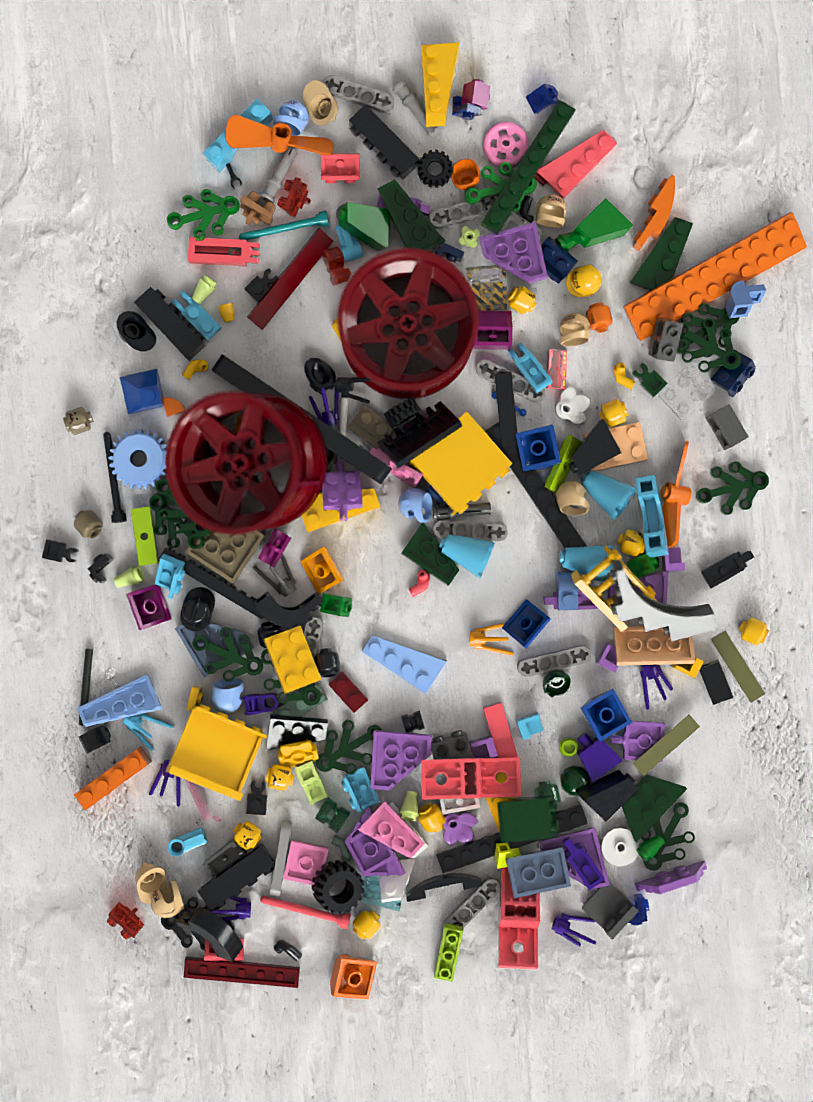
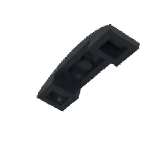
M465 873L442 874L426 879L414 886L406 894L407 902L426 898L425 890L458 883L463 884L464 890L483 886L480 877Z

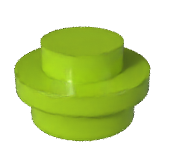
M566 737L560 741L559 751L562 755L571 757L577 753L578 744L573 738Z

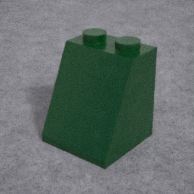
M553 796L508 798L497 803L501 843L553 838L559 832V822L555 817L557 803Z

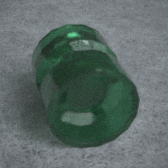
M328 797L314 819L322 824L327 823L328 828L338 833L351 812L342 806L337 807V803ZM331 810L335 811V813L330 819L327 817V815Z

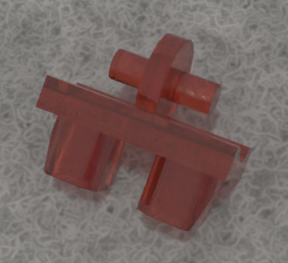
M297 177L294 180H286L284 190L289 192L287 198L280 197L277 206L286 211L290 216L296 217L298 210L302 209L304 204L310 205L311 199L307 197L309 191L306 188L308 185Z
M119 902L108 914L107 923L112 927L119 924L123 928L120 932L121 936L126 940L130 937L134 938L144 926L139 920L140 918L135 914L138 910L137 907L131 911L127 906H123Z

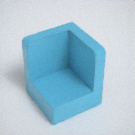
M538 712L516 719L523 740L531 738L530 735L543 731Z

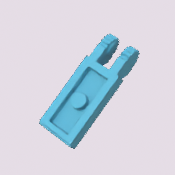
M182 290L180 292L182 298L190 304L184 309L178 300L173 299L171 302L209 341L222 327Z
M523 343L518 344L519 350L524 355L521 358H518L512 349L508 351L516 367L536 393L553 383L550 376Z

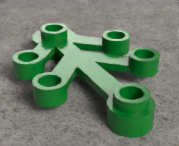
M503 162L499 166L500 174L511 177L514 170L511 169V165L508 162ZM485 166L481 170L482 178L489 179L498 186L481 190L469 188L464 194V199L466 203L474 205L480 198L498 195L507 181L493 173L492 167ZM502 166H506L508 171H503ZM484 170H488L490 175H486ZM533 178V180L530 183V186L526 189L521 199L517 203V209H514L512 213H515L520 209V203L523 200L524 196L526 194L532 193L536 189L537 182L535 178ZM474 192L476 194V198H472L470 193Z
M204 189L201 192L203 202L194 199L191 195H185L182 198L183 205L186 208L194 207L200 211L183 216L177 212H172L167 216V224L169 228L178 230L183 224L202 219L199 226L193 231L194 238L197 241H202L205 239V230L214 215L221 213L217 222L212 224L213 233L221 235L224 232L223 226L229 215H234L239 211L240 203L233 196L222 198L213 194L209 189ZM212 201L218 205L211 207L205 203Z

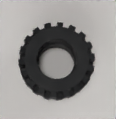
M335 860V863L329 861L327 866L323 864L321 866L322 870H317L315 873L317 877L312 879V882L315 884L311 885L314 891V898L326 911L337 915L338 912L342 915L345 914V911L351 912V908L353 906L356 908L358 900L361 901L363 898L361 893H364L365 889L362 887L364 885V881L361 879L362 876L344 861ZM339 879H345L346 884L343 891L338 895L331 896L330 889L332 885Z

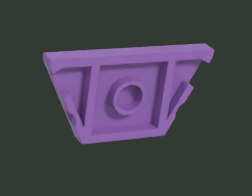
M371 806L366 808L365 813L345 840L362 876L404 875L406 872L394 849L357 830L373 813Z
M705 861L686 867L685 865L675 867L673 871H661L656 873L655 877L636 882L635 886L637 891L645 889L648 893L663 894L698 882L704 874L703 870H707Z

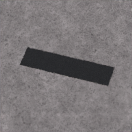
M512 372L495 374L501 445L502 448L517 447L516 433L518 432Z

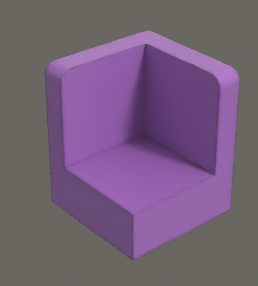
M668 548L669 555L661 556L662 571L685 570V562H682L681 548Z
M605 643L595 663L614 673L618 668L615 647Z
M491 735L469 742L474 758H485L488 756L493 758L498 756Z

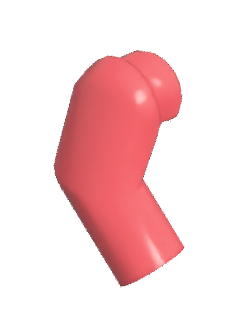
M425 570L418 572L417 584L409 588L413 597L428 589L430 575Z

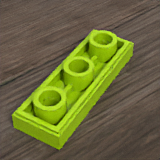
M568 434L562 442L559 452L561 463L554 465L546 478L544 487L554 493H557L558 488L565 482L570 471L569 463L571 462L569 459L582 443L574 436Z
M151 507L131 509L139 566L157 564L159 559ZM144 533L148 534V538L146 540L143 539Z
M444 923L434 978L453 982L463 935V926Z

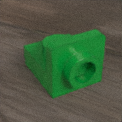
M647 553L627 561L630 570L637 578L655 571L660 563L658 556L650 558Z
M323 593L322 599L324 602L321 603L320 612L349 617V613L352 610V598Z

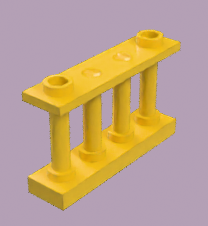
M606 545L604 549L608 555L607 558L586 575H581L576 570L571 574L575 585L621 631H624L628 627L626 622H619L617 616L612 615L610 604H613L612 597L606 599L602 597L603 592L616 581H613L612 576H610L598 587H593L590 584L593 578L612 564V561L622 558L615 549L611 550ZM621 561L625 574L632 580L630 582L635 587H638L644 595L657 601L654 597L656 592L650 585L646 587Z

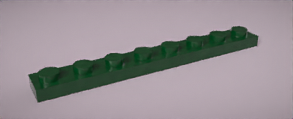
M561 100L558 101L483 219L481 226L498 235L576 111L575 108Z

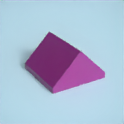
M155 584L126 594L139 631L172 619L160 586Z

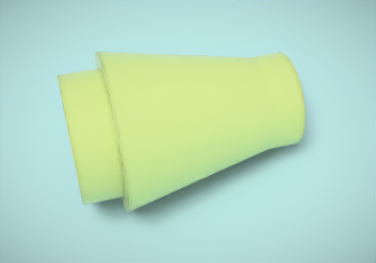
M204 274L202 278L200 277L191 298L201 304L216 289L217 283Z
M132 566L114 577L115 585L118 588L140 584L141 581H144V573L139 566Z
M406 791L400 810L402 820L416 821V817L419 816L417 792Z

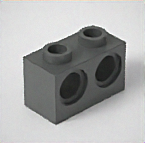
M657 317L648 355L655 359L674 362L683 323L674 319Z
M462 730L452 732L451 736L446 738L443 735L432 738L431 752L433 759H466L473 757L467 733H462ZM462 740L465 742V747L460 750L454 747L455 742ZM440 745L447 748L446 753L443 755L436 752V748Z

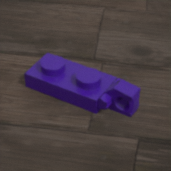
M569 837L562 841L568 849L564 852L567 856L566 858L589 891L605 880L579 843L574 845Z

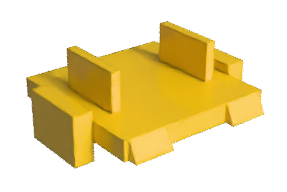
M311 740L281 745V750H278L280 764L290 768L306 764L310 761L316 763V759H319L316 743L312 744Z

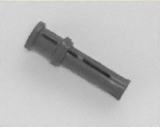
M490 502L467 504L469 507L463 513L459 514L457 512L454 515L451 514L453 510L449 505L436 506V504H433V520L437 521L438 519L447 518L453 520L455 517L491 515Z

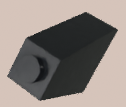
M604 419L596 423L570 457L571 463H569V467L573 474L577 473L579 476L621 453Z
M617 770L578 789L576 793L607 822L638 788L633 784L635 780L628 773L624 775L620 770Z

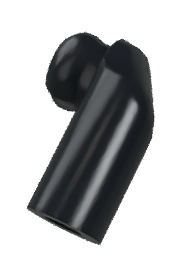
M528 195L524 196L520 207V219L524 225L532 223L534 219L533 215H528L533 198Z
M279 940L274 945V950L278 954L285 951L295 961L300 960L302 957V953L297 948L284 940Z

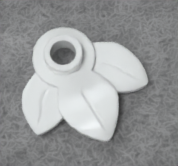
M568 387L561 393L560 402L555 407V413L560 419H569L574 424H581L586 421L583 412L589 407L590 399L583 395H576L575 388ZM563 407H566L568 412H564Z

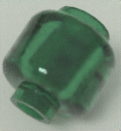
M550 780L539 782V787L534 789L535 797L553 796L557 804L561 801L558 786L550 784Z

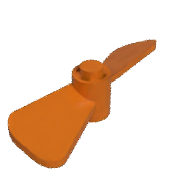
M239 115L231 116L227 122L225 138L227 144L232 148L271 147L273 151L282 153L288 149V146L321 155H331L334 150V144L330 139L291 135V128L285 123H277L271 128Z
M686 440L675 484L668 482L660 490V496L664 501L662 511L668 548L676 546L679 541L681 505H688L692 496L691 488L679 485L689 441Z

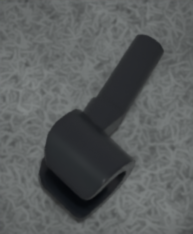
M230 163L226 164L231 177V187L235 189L233 182L236 180L240 182L242 187V181L236 177Z

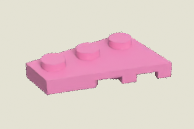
M372 447L369 453L392 468L391 474L411 487H417L423 474L406 465L398 469L381 449Z
M385 801L357 829L408 858H412L425 844Z

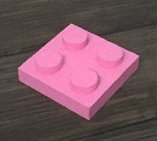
M291 840L283 879L315 885L312 879L317 877L316 871H321V866L323 864L326 865L329 848Z

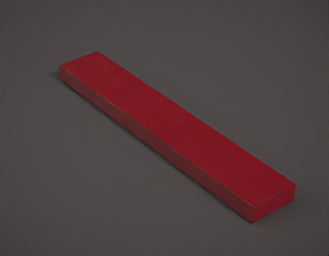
M318 228L247 316L261 330L265 328L334 242L322 229Z
M186 957L183 978L298 988L300 967L241 961H206L204 958Z

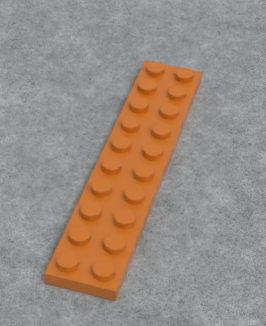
M793 212L785 214L624 305L623 308L638 340L642 341L653 334L657 317L679 320L685 313L697 310L702 303H709L727 293L736 282L741 280L746 282L805 249L807 245Z

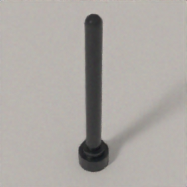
M105 432L103 438L114 508L111 522H126V513L121 509L117 475L112 474L115 468L109 467L113 463L109 459L110 456H113V453L110 452V449H113L111 434Z

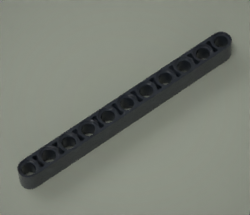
M221 354L211 369L242 392L273 394L290 400L223 354ZM306 411L317 425L325 448L377 483H383L392 470L390 466Z

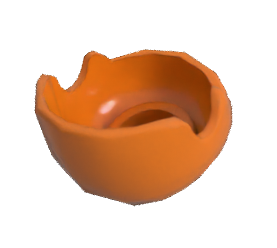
M462 159L453 165L451 179L457 189L466 191L469 188H474L479 183L480 170L474 160Z

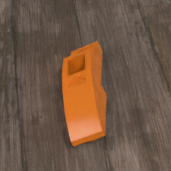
M672 174L669 179L664 178L658 187L661 189L658 196L654 194L648 202L650 205L648 212L651 214L644 222L646 228L643 232L639 230L633 239L636 241L633 248L638 251L643 247L649 236L657 239L668 220L675 195V176Z

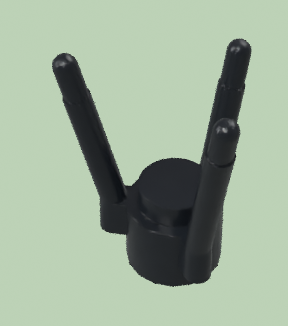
M337 377L336 392L341 393L342 397H349L367 404L370 403V400L349 393V391H353L354 383L371 382L369 378Z

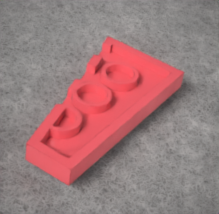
M602 130L540 168L537 174L564 199L617 145V142L605 130Z

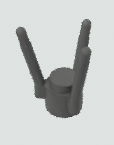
M282 554L281 559L289 580L287 577L282 579L273 566L269 567L279 581L278 586L261 570L253 566V569L276 589L279 595L283 594L286 597L297 589L295 587L297 582L292 576L284 554Z

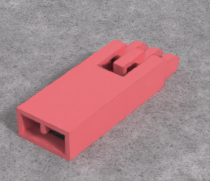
M189 237L188 262L190 264L247 266V263L258 264L259 259L252 258V256H259L260 251L252 250V248H260V243L219 238H205L202 241H197L194 237ZM229 248H241V252L233 250V255H228Z

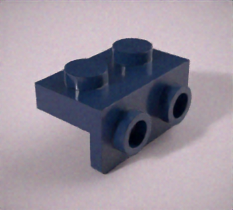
M740 352L741 364L739 367L730 370L721 366L711 378L712 383L726 390L731 397H734L736 393L742 390L743 384L748 378L753 376L756 369L753 360ZM734 357L728 358V362H729V363H734V362H735V358H734Z

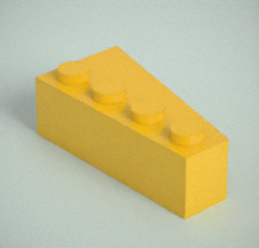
M459 42L421 45L426 127L446 125L459 58Z
M374 488L361 489L363 507L348 510V519L381 508ZM319 493L313 505L302 515L308 533L341 522L339 511L323 510L322 493Z

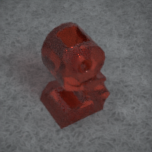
M335 246L322 250L323 260L327 266V272L330 274L332 286L349 281L351 272L348 268L344 269V255L340 248Z

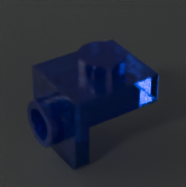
M543 84L527 95L526 99L534 114H538L552 103L557 104L559 101L557 96L559 94L553 85Z
M453 97V116L460 117L463 120H473L474 117L482 115V107L468 103L461 105L462 97Z
M634 894L635 906L639 912L628 923H631V925H641L643 922L648 921L646 911H649L648 899H645L642 894Z

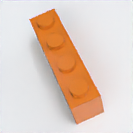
M139 747L74 794L84 810H87L152 761L143 748Z

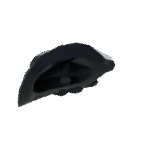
M310 358L305 362V375L310 382L309 386L314 391L322 395L321 388H325L326 391L336 386L335 371L325 361L319 358Z

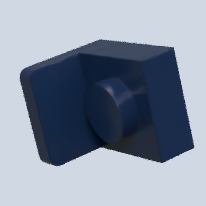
M444 242L435 251V254L441 257L445 255L446 259L453 263H456V261L461 263L464 257V251Z

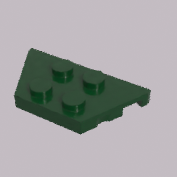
M647 774L636 785L638 790L622 805L636 843L687 790L685 786Z

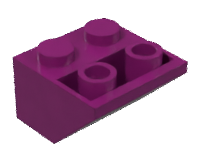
M478 310V332L472 349L511 350L513 334L512 311Z

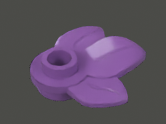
M449 813L445 816L443 837L449 845L452 846L457 840L462 843L473 841V833L470 828L478 823L475 816L469 813L460 815ZM450 822H456L454 825H450Z

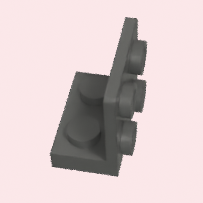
M609 882L610 885L597 889L582 906V910L599 924L613 940L639 911L629 899Z

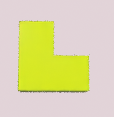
M508 842L496 844L494 860L497 869L507 867L505 858L520 856L519 849H510Z

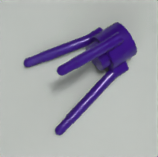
M336 386L334 392V413L333 410L329 411L325 388H321L325 408L322 416L313 397L309 396L318 419L329 426L338 425L337 420H340L338 414L339 392H336Z
M659 664L641 666L643 671H640L646 709L650 708L646 677H648V680H655L663 700H667V697L659 681V675L669 690H673Z
M164 760V763H161L160 770L149 795L153 794L162 774L164 779L160 796L164 794L168 777L174 778L173 774L165 772L170 760ZM176 776L177 806L179 807L181 787L180 777Z
M230 897L228 899L240 902V904H236L235 910L211 911L214 914H235L234 916L221 918L224 921L246 919L251 916V902H247V898Z
M564 913L561 916L556 915L552 925V930L556 934L563 936L578 947L581 946V943L567 933L594 945L596 944L595 940L569 929L571 922H568V920L594 923L595 921L592 918L570 916Z

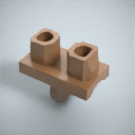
M254 191L247 195V197L243 195L240 199L242 202L241 208L244 209L242 215L247 217L246 224L250 226L255 222L259 225L263 221L270 226L273 221L275 205L267 201L261 207L258 205L261 197Z

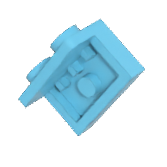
M163 554L160 558L155 584L170 590L168 598L172 600L173 596L179 594L182 588L180 582H182L186 571L183 570L185 562Z
M365 766L358 768L354 775H343L341 784L344 791H348L351 796L349 802L353 810L356 809L360 813L363 809L380 802L375 789H370L371 779Z

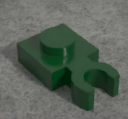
M641 363L639 366L643 369V373L639 374L636 370L632 373L636 378L643 380L639 385L648 394L655 397L668 383L655 370L649 373L648 367Z

